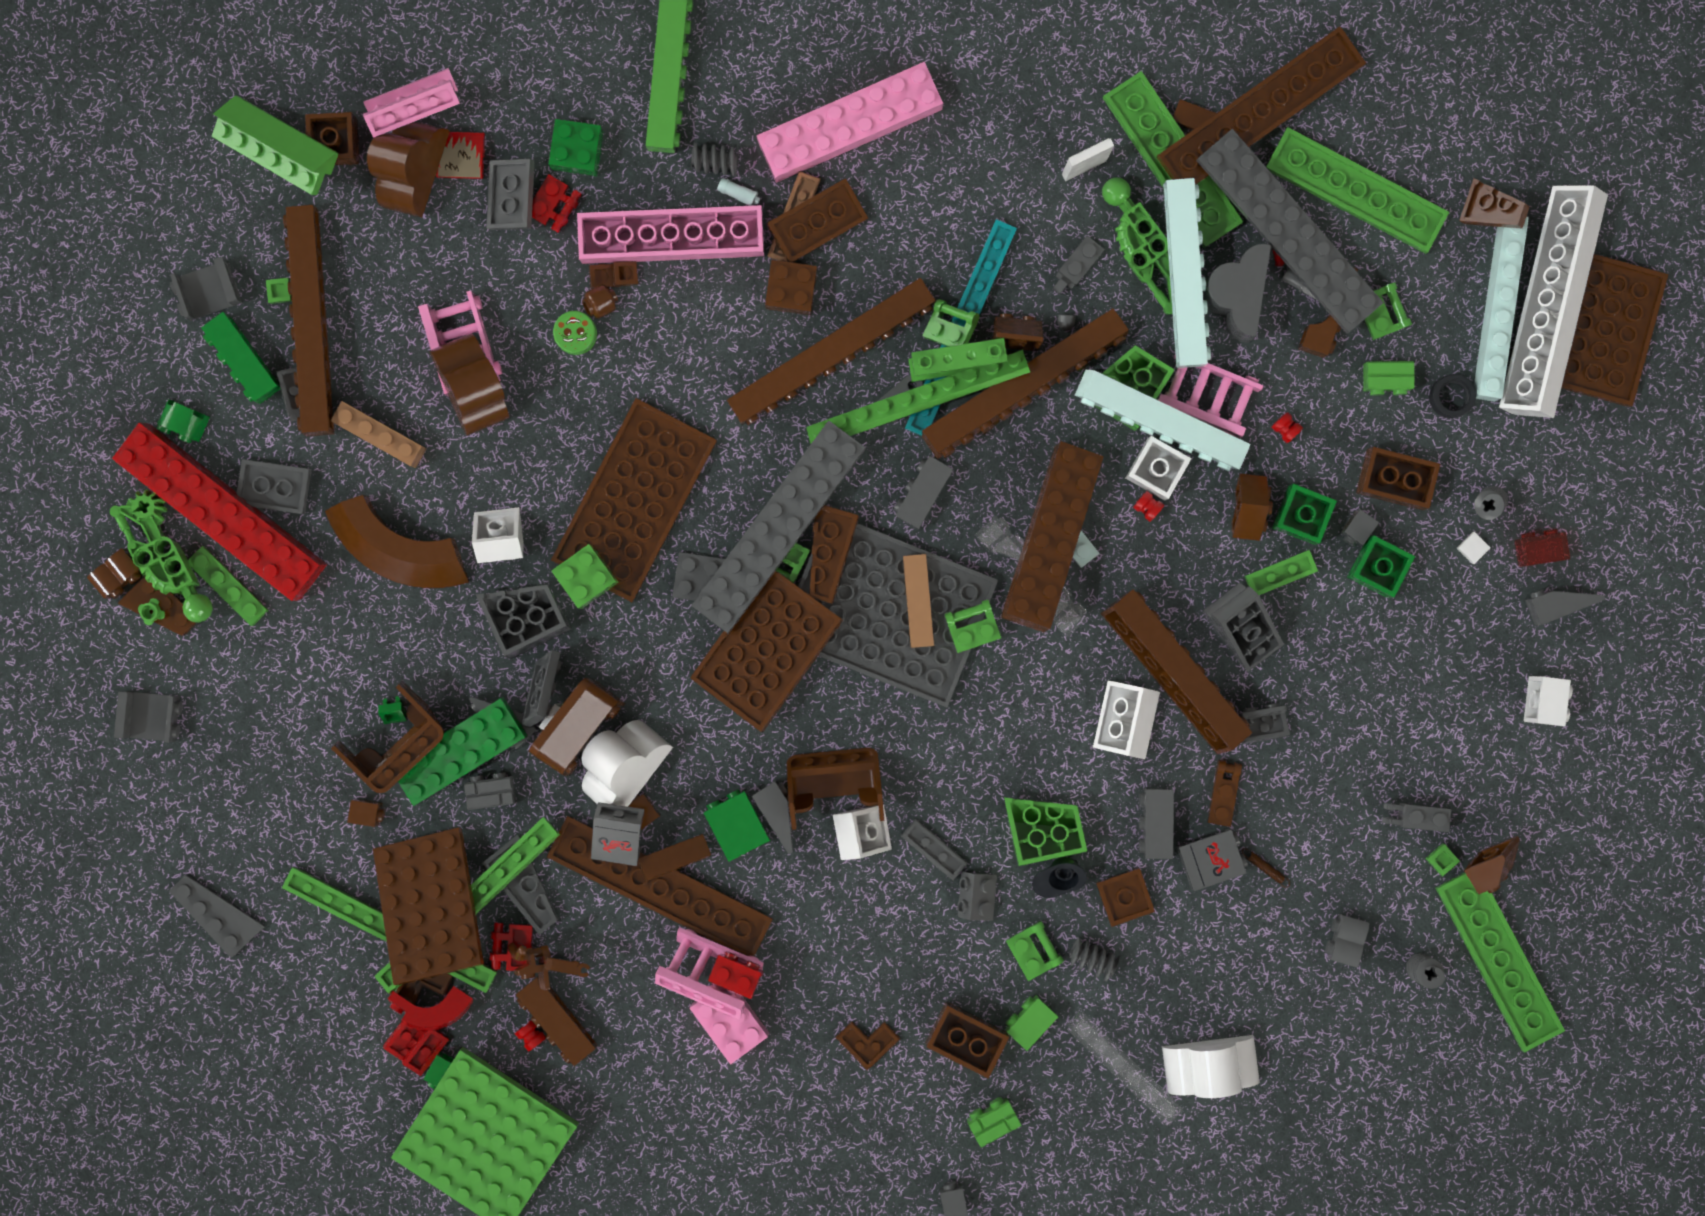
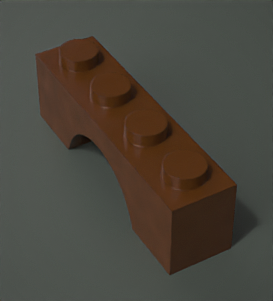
M1329 314L1324 322L1310 324L1305 328L1298 349L1325 358L1328 354L1333 353L1336 346L1334 337L1336 332H1340L1341 327Z

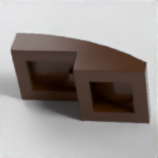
M636 261L589 265L590 288L593 289L599 285H605L607 288L638 285Z

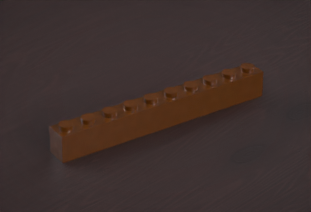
M314 205L286 207V215H283V224L287 228L288 237H285L284 242L286 250L289 251V259L286 260L287 272L290 273L291 282H288V292L292 296L289 312L294 323V327H291V337L293 341L295 340V349L292 350V357L297 366V372H294V382L298 386V394L295 396L297 408L300 410V417H297V427L307 437L333 435L334 423L331 422L333 405L319 213Z
M921 278L917 279L728 398V404L742 425L747 423L749 426L760 419L758 417L759 414L764 411L768 414L779 407L778 402L783 399L789 401L798 395L797 390L802 387L806 389L812 387L817 383L816 379L823 374L825 377L831 375L837 370L836 366L842 362L844 365L850 363L856 358L855 354L863 350L865 353L876 346L874 342L882 338L884 341L895 334L894 329L899 326L905 328L914 322L913 317L918 314L924 316L931 312L935 299Z
M1112 308L1028 362L1030 373L989 387L922 430V438L937 459L941 456L944 458L950 456L955 451V447L960 444L966 445L975 438L974 435L980 431L982 433L987 432L994 426L993 423L1001 419L1003 421L1013 414V410L1018 407H1026L1032 402L1031 399L1038 394L1039 396L1046 394L1051 389L1050 386L1056 382L1058 384L1063 383L1070 377V373L1075 370L1077 372L1083 370L1089 365L1088 362L1094 358L1096 360L1102 358L1112 346L1116 348L1122 345L1127 340L1126 337L1129 329L1114 308Z

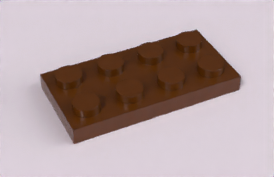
M845 178L767 223V226L786 260L792 263L867 220L868 217Z

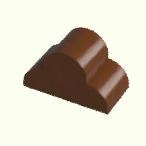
M414 121L394 129L392 133L386 132L373 138L367 153V165L370 173L377 178L375 194L381 207L423 217L450 132L448 129Z
M473 333L429 351L466 436L509 418L500 381Z

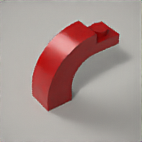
M453 986L442 1002L429 1008L417 1007L394 991L389 996L388 1001L391 1003L390 1008L400 1015L403 1012L405 1013L401 1020L407 1026L418 1030H438L458 1021L472 1005L473 998Z

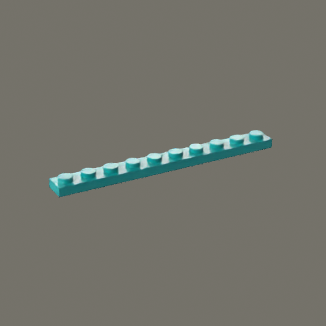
M997 219L995 220L957 308L980 314L1016 232V227ZM953 317L951 321L962 327L966 324L965 320ZM942 378L926 380L924 385ZM940 404L911 414L905 429L922 436V430L932 425Z

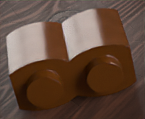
M121 548L91 572L87 579L104 599H110L111 597L116 599L124 593L123 587L128 583L134 584L142 575L140 574L139 567L133 563L129 550Z

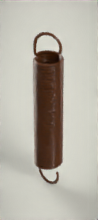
M1251 852L1252 854L1249 858L1245 856L1248 861L1283 886L1281 883L1284 881L1285 876L1254 852Z

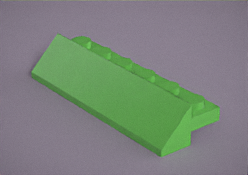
M235 95L213 113V115L218 117L212 133L213 138L309 194L318 195L325 174H332L338 152L240 96Z

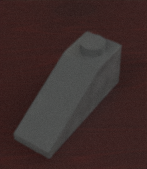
M1543 589L1530 593L1531 598L1525 600L1535 626H1539L1606 599L1604 595L1558 591L1544 592Z
M775 780L753 794L752 798L787 853L791 854L793 852L789 804L786 797L788 791L782 782L778 784Z

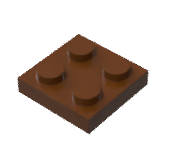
M1139 867L1095 882L1111 927L1155 912Z

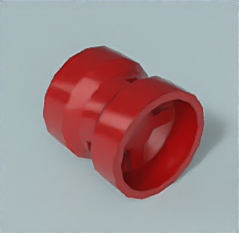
M1288 411L1271 426L1275 432H1279L1282 435V440L1286 444L1303 429L1299 423H1295L1292 420V415Z
M1147 490L1134 504L1133 508L1137 512H1142L1145 519L1151 522L1165 505L1160 500L1156 501Z
M532 1020L514 1033L518 1039H524V1047L528 1052L546 1039L543 1032L536 1030L537 1026Z

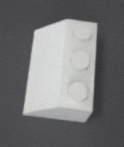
M1108 681L1093 747L1145 759L1160 692Z

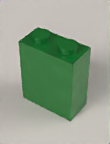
M737 789L727 794V800L722 803L716 800L706 805L708 810L704 812L728 862L770 841V837L746 790L740 792Z

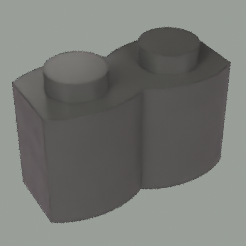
M1339 914L1338 918H1334L1331 927L1334 935L1332 941L1329 940L1325 949V953L1328 954L1327 958L1358 968L1370 923Z

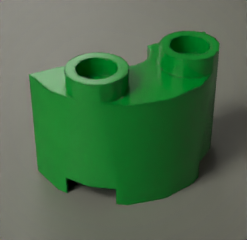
M168 399L157 423V429L167 434H170L171 431L179 434L178 439L191 444L192 440L200 441L210 417Z

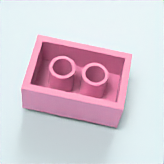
M720 987L719 989L727 995L733 994V991ZM743 996L741 1000L745 1002V1006L740 1020L695 1001L691 1004L690 1010L730 1065L765 1040L769 1035V1032Z

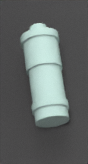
M722 178L719 182L717 190L721 193L727 194L748 206H753L754 203L759 204L760 198L757 197V191L740 186L725 178Z

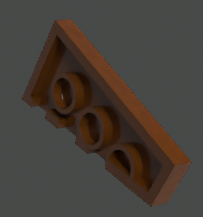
M824 505L815 517L810 596L814 599L833 604L860 517L859 515Z

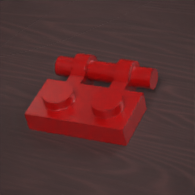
M548 174L533 199L532 218L545 226L551 218L555 221L551 229L559 233L562 226L565 227L568 223L567 218L573 208H577L578 200L582 194L574 189L570 197L565 195L569 186ZM560 201H562L565 205L560 214H557L554 211Z
M494 923V931L491 932V939H493V949L490 952V960H492L491 969L499 970L501 961H507L506 971H514L516 968L527 963L526 960H514L509 950H507V953H503L502 940H507L508 945L515 943L518 948L522 945L526 946V948H532V925L510 923L509 932H503V923Z

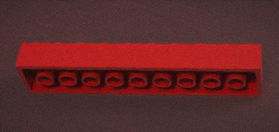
M139 422L112 457L116 463L289 600H300L328 565L260 510L249 505L245 499L237 495L236 491L150 423Z

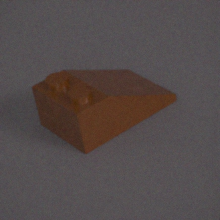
M1000 314V317L996 316L994 321L993 340L1004 338L1005 348L1037 352L1043 342L1042 321H1036L1037 318L1032 316H1023V319H1016L1012 314Z

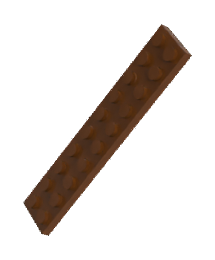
M1339 26L1158 154L1156 158L1172 180L1194 178L1195 185H1197L1209 175L1196 160L1231 129L1250 147L1363 67L1366 62L1341 26Z
M569 815L566 817L559 831L560 836L555 839L547 858L722 946L746 956H755L773 920L772 917L679 870L646 881L639 862L637 866L591 859L593 827ZM640 852L639 858L644 857L647 854Z

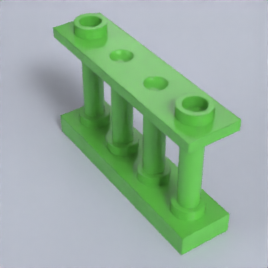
M1004 338L911 352L912 358L908 359L911 382L944 378L973 367L1008 361Z

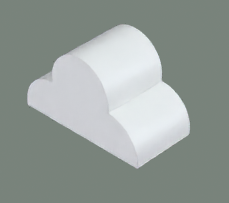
M634 720L625 724L617 733L611 730L601 732L587 744L583 751L582 765L588 771L583 778L582 789L596 804L601 802L628 807L673 747L640 720Z
M1253 1035L1162 1046L1169 1094H1195V1096L1201 1098H1221L1236 1095L1242 1091V1088L1252 1087L1260 1083Z

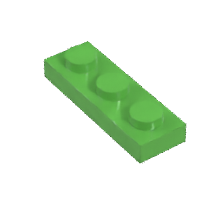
M1307 550L1244 577L1248 586L1258 595H1261L1313 574L1318 569L1310 550Z

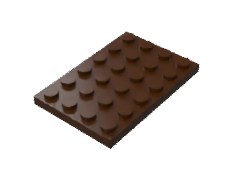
M1593 255L1562 389L1627 407L1633 406L1669 274L1601 255Z
M775 571L731 632H722L690 679L757 730L764 732L840 626L843 619L781 573Z
M458 827L373 848L393 985H401L484 965L462 828Z

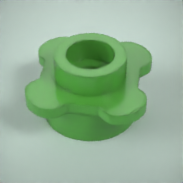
M152 598L149 603L141 604L138 607V612L146 625H152L155 620L165 617V612L161 610L158 599Z

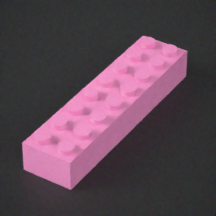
M922 62L757 135V141L777 183L798 174L799 171L807 170L941 111L943 102L925 62Z
M761 205L577 213L579 260L582 264L764 256L763 211Z

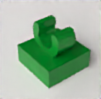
M396 696L395 703L389 704L387 698H384L383 705H378V714L384 724L407 721V714L399 696Z

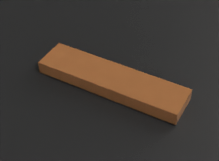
M799 171L784 213L815 196L821 179ZM774 238L767 257L777 261L788 262Z
M926 554L903 556L911 648L934 646Z

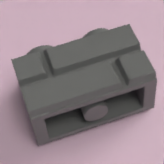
M506 772L495 773L491 779H484V775L470 777V782L464 783L468 810L516 803L513 776H507Z

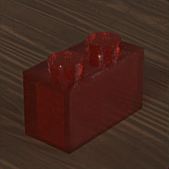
M1558 529L1543 531V536L1536 537L1535 532L1521 534V539L1514 540L1518 567L1569 560L1570 553L1566 532L1558 533Z

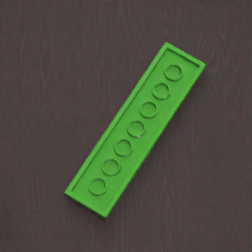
M1140 71L1105 94L1103 100L1163 187L1166 180L1172 179L1156 156L1185 135L1143 72ZM1210 176L1198 183L1199 198L1196 199V208H1200L1201 211L1198 231H1202L1203 248H1206L1243 223V220L1224 192Z
M1289 127L1285 129L1266 165V168L1271 173L1425 254L1429 252L1449 214L1447 210Z
M1465 872L1436 887L1438 895L1520 1049L1525 1053L1564 1032L1565 1030L1493 894L1488 893V891L1478 894Z

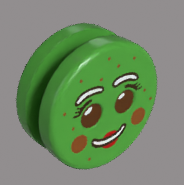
M569 311L562 314L556 320L553 336L557 345L564 352L571 355H581L591 350L595 345L597 329L594 322L585 313Z

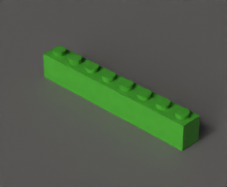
M693 0L659 1L646 137L647 151L675 153V147L680 146V133H677V125L682 124L683 111L679 110V104L684 102L685 88H681L682 79L686 80L687 66L683 65L684 57H688L689 43H685L686 34L690 35L691 20H688V12L693 11Z

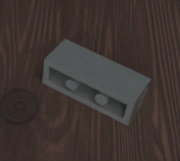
M931 456L927 460H921L916 469L920 472L916 480L910 479L905 488L908 494L904 500L899 498L893 509L897 512L895 514L896 518L919 530L953 471L952 468Z
M1143 788V793L1139 794V807H1143V816H1139V830H1143V839H1139L1138 844L1139 853H1143L1145 859H1173L1174 790L1171 788Z

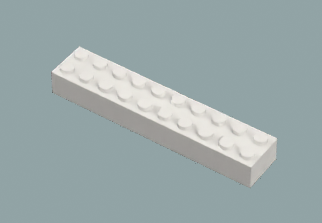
M1596 186L1552 187L1504 385L1503 397L1499 408L1511 414L1554 418L1608 197V194Z

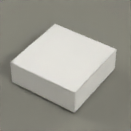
M1472 532L1457 549L1472 564H1475L1490 547L1475 532Z

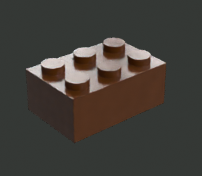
M1371 447L1366 450L1356 494L1418 510L1430 509L1441 464Z
M946 1001L925 1043L927 1048L989 1079L1009 1039V1035L1006 1031Z

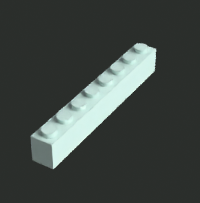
M1194 178L1166 180L1163 188L1176 368L1201 367L1207 365V360L1211 359L1210 346H1206V337H1209V325L1204 320V314H1207L1208 308L1207 301L1203 300L1202 292L1206 290L1205 277H1201V268H1204V255L1200 254L1199 245H1202L1203 241L1202 231H1198L1201 211L1200 208H1196V199L1199 198L1198 184L1195 185Z
M1526 217L1522 229L1497 227L1474 381L1476 399L1495 402L1503 397L1529 217Z
M1085 370L1075 393V396L1082 399V404L1094 408V405L1102 408L1100 412L1111 417L1116 414L1121 417V422L1133 426L1135 423L1141 426L1140 431L1149 435H1153V433L1161 435L1160 440L1169 444L1176 442L1180 444L1179 449L1188 453L1195 451L1199 453L1198 458L1207 462L1214 460L1218 462L1217 466L1227 471H1230L1231 468L1240 470L1251 445L1095 370Z

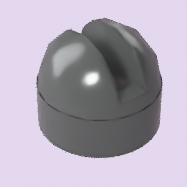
M1058 315L1057 324L1060 329L1068 331L1074 327L1076 316Z

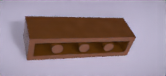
M538 976L516 994L518 997L517 1003L523 1010L527 1009L532 1014L531 1019L538 1028L542 1027L545 1030L547 1040L553 1046H558L562 1051L560 1055L566 1063H572L573 1066L577 1065L598 1046L551 987L550 990L540 989Z

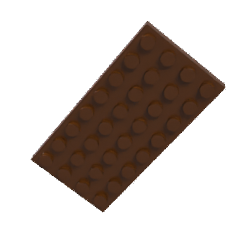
M635 398L551 561L560 565L588 544L593 545L619 582L609 591L633 603L717 440Z

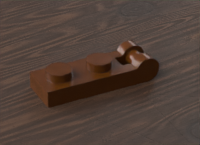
M1218 760L1207 823L1231 827L1239 777L1242 770L1241 763L1234 762V764H1228L1224 760ZM1224 772L1232 773L1231 780L1223 779Z

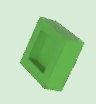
M290 278L266 280L268 303L292 302V296L288 292V282H291Z
M1443 843L1425 858L1440 876H1444L1460 862Z

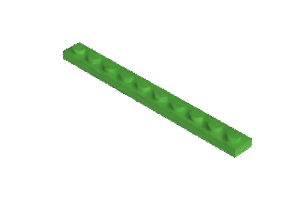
M1021 350L1007 355V362L973 367L806 427L810 444L828 420L846 434L852 436L1030 373L1024 352Z
M543 817L471 885L476 914L560 836L559 832L547 818ZM390 962L374 976L388 994H391L401 986L393 985Z
M295 866L292 867L282 886L283 889L387 942L382 911ZM484 964L448 974L487 993L498 971Z

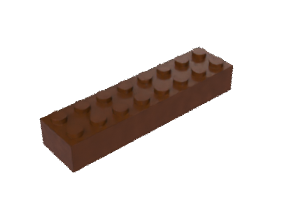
M1062 441L1054 447L1001 618L1041 632L1051 629L1104 456Z
M1132 589L1120 596L1100 614L1217 755L1234 750L1253 733L1249 729V723L1243 717H1239L1234 711V705L1228 699H1224L1219 693V687L1213 681H1209L1204 675V669L1198 663H1194L1189 657L1190 653L1187 648L1179 645L1175 640L1172 630L1168 627L1165 628L1160 622V616L1153 609L1150 610L1145 604V598L1141 593L1135 592Z

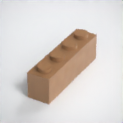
M341 401L331 419V422L414 468L417 467L427 449Z

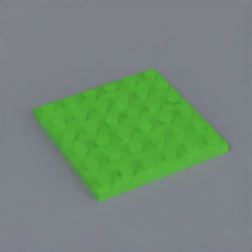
M462 1047L391 1158L479 1216H518L577 1128L579 1122Z

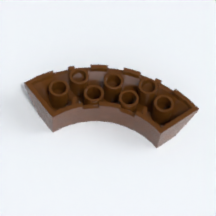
M366 495L342 501L325 511L331 527L345 548L359 562L378 575L400 584L420 588H446L469 583L455 539L417 541L402 536L384 523L372 506L369 496Z

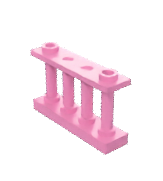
M449 68L364 101L368 112L364 113L363 117L374 138L460 104L455 92L458 91V88Z
M467 291L469 301L440 310L431 309L428 304L418 306L431 350L446 344L445 341L479 332L482 351L490 361L500 381L499 375L502 374V369L499 361H494L479 311L483 309L479 296H475L472 291ZM472 310L475 323L446 332L438 331L436 323L439 322V319ZM440 378V382H441V385H442V388H443V392H444V394H445L446 396H448L447 391H446V389H445V387H444V385H443V382H442V380H441V378Z
M1208 363L1205 366L1197 367L1201 369L1200 375L1190 400L1183 403L1177 400L1178 397L1176 395L1187 368H1177L1169 391L1165 392V394H1160L1157 400L1236 438L1243 437L1246 428L1241 426L1240 420L1252 391L1259 392L1263 388V385L1258 383L1259 380L1251 376L1244 378ZM1211 373L1223 379L1211 409H1208L1206 412L1198 409V402ZM1231 382H1234L1244 388L1232 418L1225 420L1220 418L1221 414L1219 411Z
M679 927L677 942L681 944L670 966L666 968L659 966L655 975V984L740 1020L745 1006V1002L741 1000L742 995L735 992L727 995L719 990L721 986L714 983L706 986L699 983L698 980L710 956L717 958L719 954H725L726 951L739 956L738 960L747 963V961H752L759 964L760 970H763L764 963L754 956H746L703 938L693 930ZM689 947L702 953L691 975L685 977L678 974L677 970Z

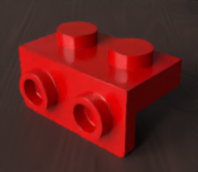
M726 951L725 954H719L708 981L752 999L760 977L764 973L763 970L759 969L760 965L752 961H747V963L738 960L739 956Z

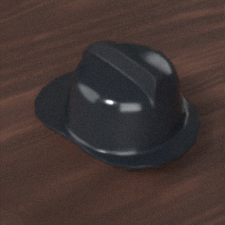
M1066 857L1058 858L1051 863L1050 867L1043 869L1034 876L1032 887L1034 892L1041 897H1057L1082 888L1087 880L1086 872L1079 866L1077 860Z

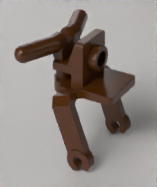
M515 943L508 945V950L514 960H526L527 962L516 968L514 974L521 976V979L534 978L535 973H538L540 989L550 990L549 970L578 975L583 978L588 976L587 972H581L583 967L587 970L590 969L588 964L551 958L548 945L533 949L526 948L523 945L518 948ZM540 957L539 963L536 964L535 958Z

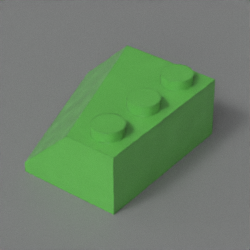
M1135 345L1101 374L1157 399L1175 369ZM1114 414L1113 418L1121 422V417ZM1121 422L1134 431L1139 428V425L1135 423L1133 426Z
M1004 798L1018 866L1087 852L1076 805Z

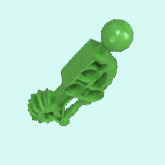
M1113 177L1103 185L1102 196L1109 205L1119 206L1124 213L1119 220V226L1115 228L1117 238L1115 239L1121 247L1119 250L1124 252L1125 255L1123 257L1142 283H1146L1154 293V297L1163 307V312L1166 315H1172L1167 238L1142 204L1139 202L1135 205L1130 199L1131 188L1129 183L1120 177ZM1141 223L1147 224L1150 229L1149 233H1141L1138 225ZM1155 241L1160 242L1163 245V251L1155 252L1152 248V243ZM1134 256H1142L1145 264L1137 266L1133 261ZM1154 264L1167 280L1169 300L1151 279Z
M145 489L143 494L139 491L136 492V499L129 498L126 505L111 507L110 515L115 517L121 531L124 532L129 542L127 548L132 556L133 563L139 567L142 575L146 576V581L152 583V587L155 590H160L163 594L172 592L173 594L179 593L183 595L185 600L182 608L188 620L198 623L206 621L211 616L213 610L212 602L207 596L198 594L196 587L200 583L178 542L165 537L159 526L165 520V517L161 514L168 511L166 507H163L166 501L156 493ZM125 516L141 525L149 541L148 544L135 540ZM170 543V551L164 554L165 545ZM150 555V561L144 565V557ZM180 563V571L174 574L175 565Z

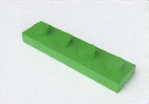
M202 546L188 560L190 566L250 626H254L269 611L205 546Z

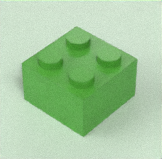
M588 544L552 570V573L578 609H583L619 583L591 544Z

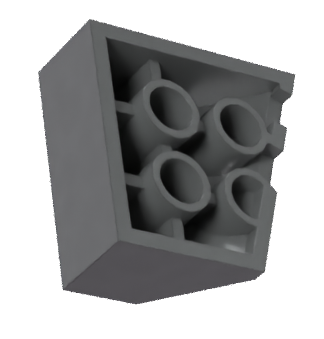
M548 585L476 595L498 645L506 658L512 659L572 629L562 607Z

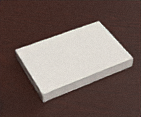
M1111 138L1069 157L1062 173L1065 182L1106 162L1114 147Z

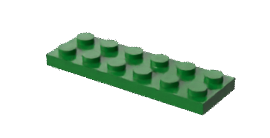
M504 697L445 732L442 740L408 771L398 783L411 804L415 806L526 738L527 734Z

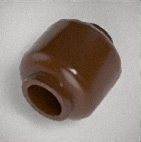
M599 285L585 292L582 304L589 316H594L598 319L615 311V302L618 301V298L612 288L608 289L605 285Z

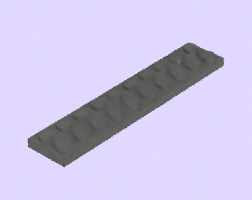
M1233 129L1196 160L1346 334L1351 332L1384 303Z
M828 420L691 606L725 632L730 633L866 448Z

